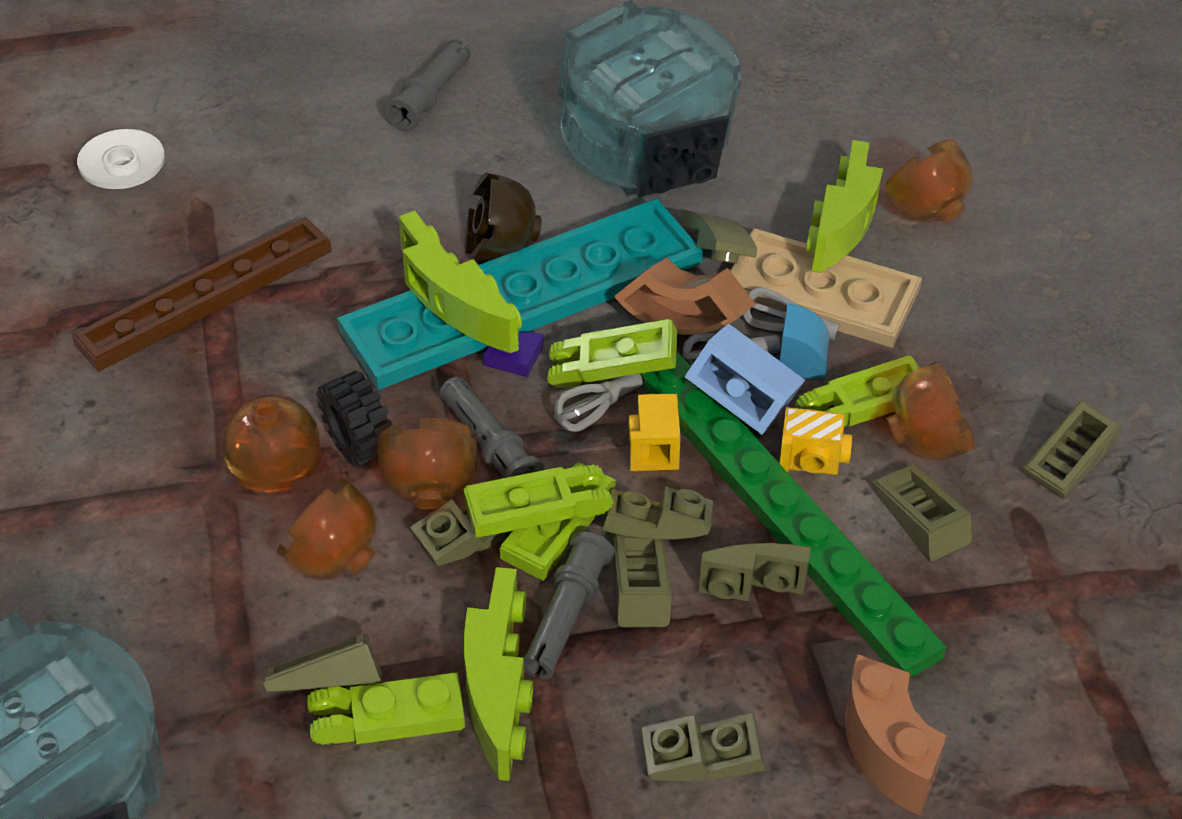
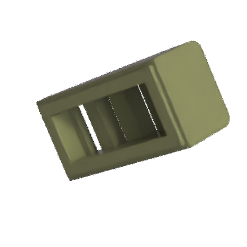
M1080 400L1023 467V472L1064 499L1118 442L1122 425ZM1080 430L1096 441L1092 444L1076 434V432ZM1067 441H1070L1082 450L1086 451V453L1084 455H1081L1069 446L1065 445V443ZM1059 452L1075 462L1076 465L1072 468L1055 457L1054 454ZM1048 463L1065 474L1066 477L1060 480L1043 469L1042 466Z
M911 464L872 482L875 493L917 547L931 561L940 559L971 543V513L915 464ZM912 487L916 488L915 490L908 492L904 495L899 494Z
M613 535L616 609L619 626H668L670 623L672 592L664 540ZM626 556H654V558H626Z
M361 633L268 668L263 684L266 692L370 684L381 681L382 671L369 635Z

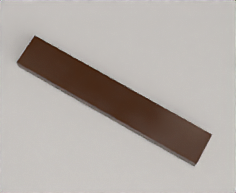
M304 217L72 334L74 345L99 372L332 252L331 241L309 219Z

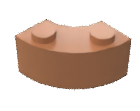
M667 257L646 270L614 296L628 312L640 321L648 323L670 319L677 329V334L682 335L703 334L718 330L728 323H732L756 305L728 268L714 275H694L679 269Z
M858 654L853 667L845 711V730L850 751L862 773L873 786L897 805L921 816L939 768L947 735L927 725L914 710L908 693L909 672Z

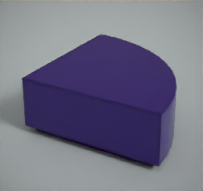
M534 332L518 333L519 350L513 353L489 347L484 353V366L528 377L544 347V334Z

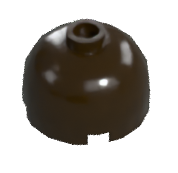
M488 172L484 173L473 192V195L481 196L477 203L476 209L469 208L464 244L465 252L471 254L468 259H474V261L483 263L528 247L530 241L538 239L542 224L541 216L536 215L535 203L529 190L519 182L508 177Z

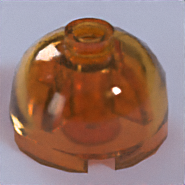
M946 139L928 147L927 149L932 154L931 156L921 161H918L914 156L887 181L885 185L887 191L885 194L904 217L914 222L924 223L933 222L941 218L946 223L964 211L965 205L962 202L970 194L974 179L972 167L954 139Z
M936 361L922 366L902 379L896 386L892 397L894 415L886 418L897 445L906 442L915 455L931 461H944L956 458L975 449L974 438L966 417L962 418L957 404L960 402L948 375L939 362L937 363Z
M271 394L260 395L245 401L233 411L223 429L225 467L229 473L231 471L232 474L237 476L239 484L247 489L265 493L285 491L294 487L293 480L302 477L305 473H307L308 479L315 473L322 459L320 432L316 421L308 409L291 397Z
M425 418L419 419L418 429L403 431V422L382 431L377 439L379 468L389 490L406 501L414 502L415 506L420 509H437L444 505L445 501L461 494L463 488H466L471 483L477 470L476 434L471 437V428L464 423L450 419Z
M344 478L337 481L341 489L340 492L335 495L327 488L292 525L287 533L295 540L289 550L281 544L277 549V556L291 569L305 578L316 581L335 580L348 570L356 576L369 564L376 554L370 548L377 534V516L374 508L364 494Z

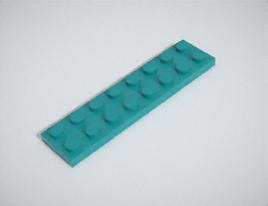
M654 199L478 266L485 275L491 274L493 276L499 293L507 303L512 302L516 306L522 320V328L518 330V333H523L614 299L617 293L666 257L683 271L701 265L703 251L701 248L696 247L695 241L658 199ZM411 290L337 318L340 334L377 390L490 347L468 337L431 312Z

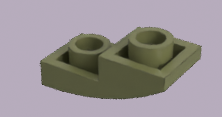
M684 210L681 226L697 230L695 237L698 239L696 247L712 250L711 259L737 264L739 255L756 258L757 247L749 233L739 223L724 217Z
M666 486L660 503L650 500L638 492H622L611 489L610 494L614 504H612V508L605 512L602 531L656 540L685 539L708 535L712 526L713 500L704 498L693 490H676Z
M452 499L410 527L413 534L437 566L452 563L479 553L505 540L513 532L509 531L475 538L466 505L464 504L459 508Z
M753 543L728 546L704 552L701 559L699 592L711 594L721 599L733 598L743 601L750 600L752 586L768 588L775 592H791L803 595L811 547L792 544Z
M753 712L699 725L693 714L641 727L647 771L651 780L696 781L729 778L766 771L758 725Z

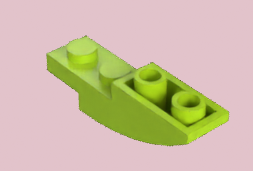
M852 140L850 157L841 155L836 186L827 184L824 202L815 200L806 252L814 253L812 272L821 273L847 256L859 244L873 220L883 168L866 166L870 142Z
M415 210L398 216L405 284L431 312L468 337L508 353L518 351V330L522 328L521 316L516 306L512 302L507 303L501 296L491 274L485 275L474 259L459 264L456 256L452 252L447 253L442 247L432 225L426 226Z
M496 567L489 609L467 608L464 629V660L469 710L477 739L497 778L510 781L513 759L523 760L526 727L519 726L521 713L531 712L533 680H524V658L518 657L519 634L512 633L514 622L523 623L526 591H518L517 569Z

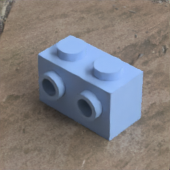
M729 323L707 342L685 375V378L761 435L779 418L805 382L802 377Z

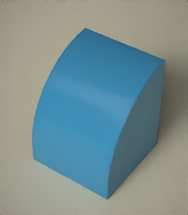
M787 303L780 362L803 379L825 381L830 343L829 330L824 321L814 312L802 306Z

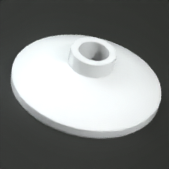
M118 129L102 133L88 141L78 154L77 165L81 176L92 185L106 189H125L140 185L153 178L164 164L165 153L161 142L155 136L141 130Z

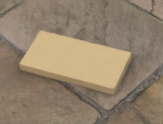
M756 228L752 229L749 235L757 247L756 258L739 255L738 263H733L730 268L731 273L747 294L756 288L773 290L789 298L795 304L809 309L819 317L839 323V332L887 347H894L919 293L922 282L921 277L850 256H845L838 263L821 273L812 272L814 253L806 252V243ZM764 295L757 296L753 300L755 303L783 312L787 310V307L779 301Z

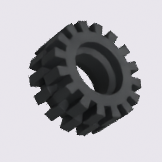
M353 370L318 387L316 396L319 399L317 401L318 408L323 412V415H321L322 420L330 429L328 430L330 437H334L336 440L335 446L339 452L343 450L344 458L348 462L351 461L353 466H360L395 447L393 442L396 441L395 434L391 431L394 427L392 421L387 419L386 416L389 412L386 406H382L379 401L381 396L378 391H373L371 381L368 378L365 379L362 372Z

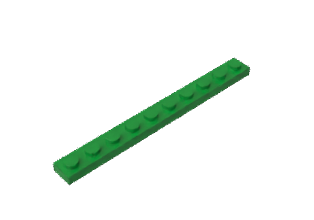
M677 350L676 368L640 374L643 381L642 388L648 394H677L680 431L780 544L811 547L807 575L886 665L909 672V678L944 659L946 646L739 418L685 378L691 366Z

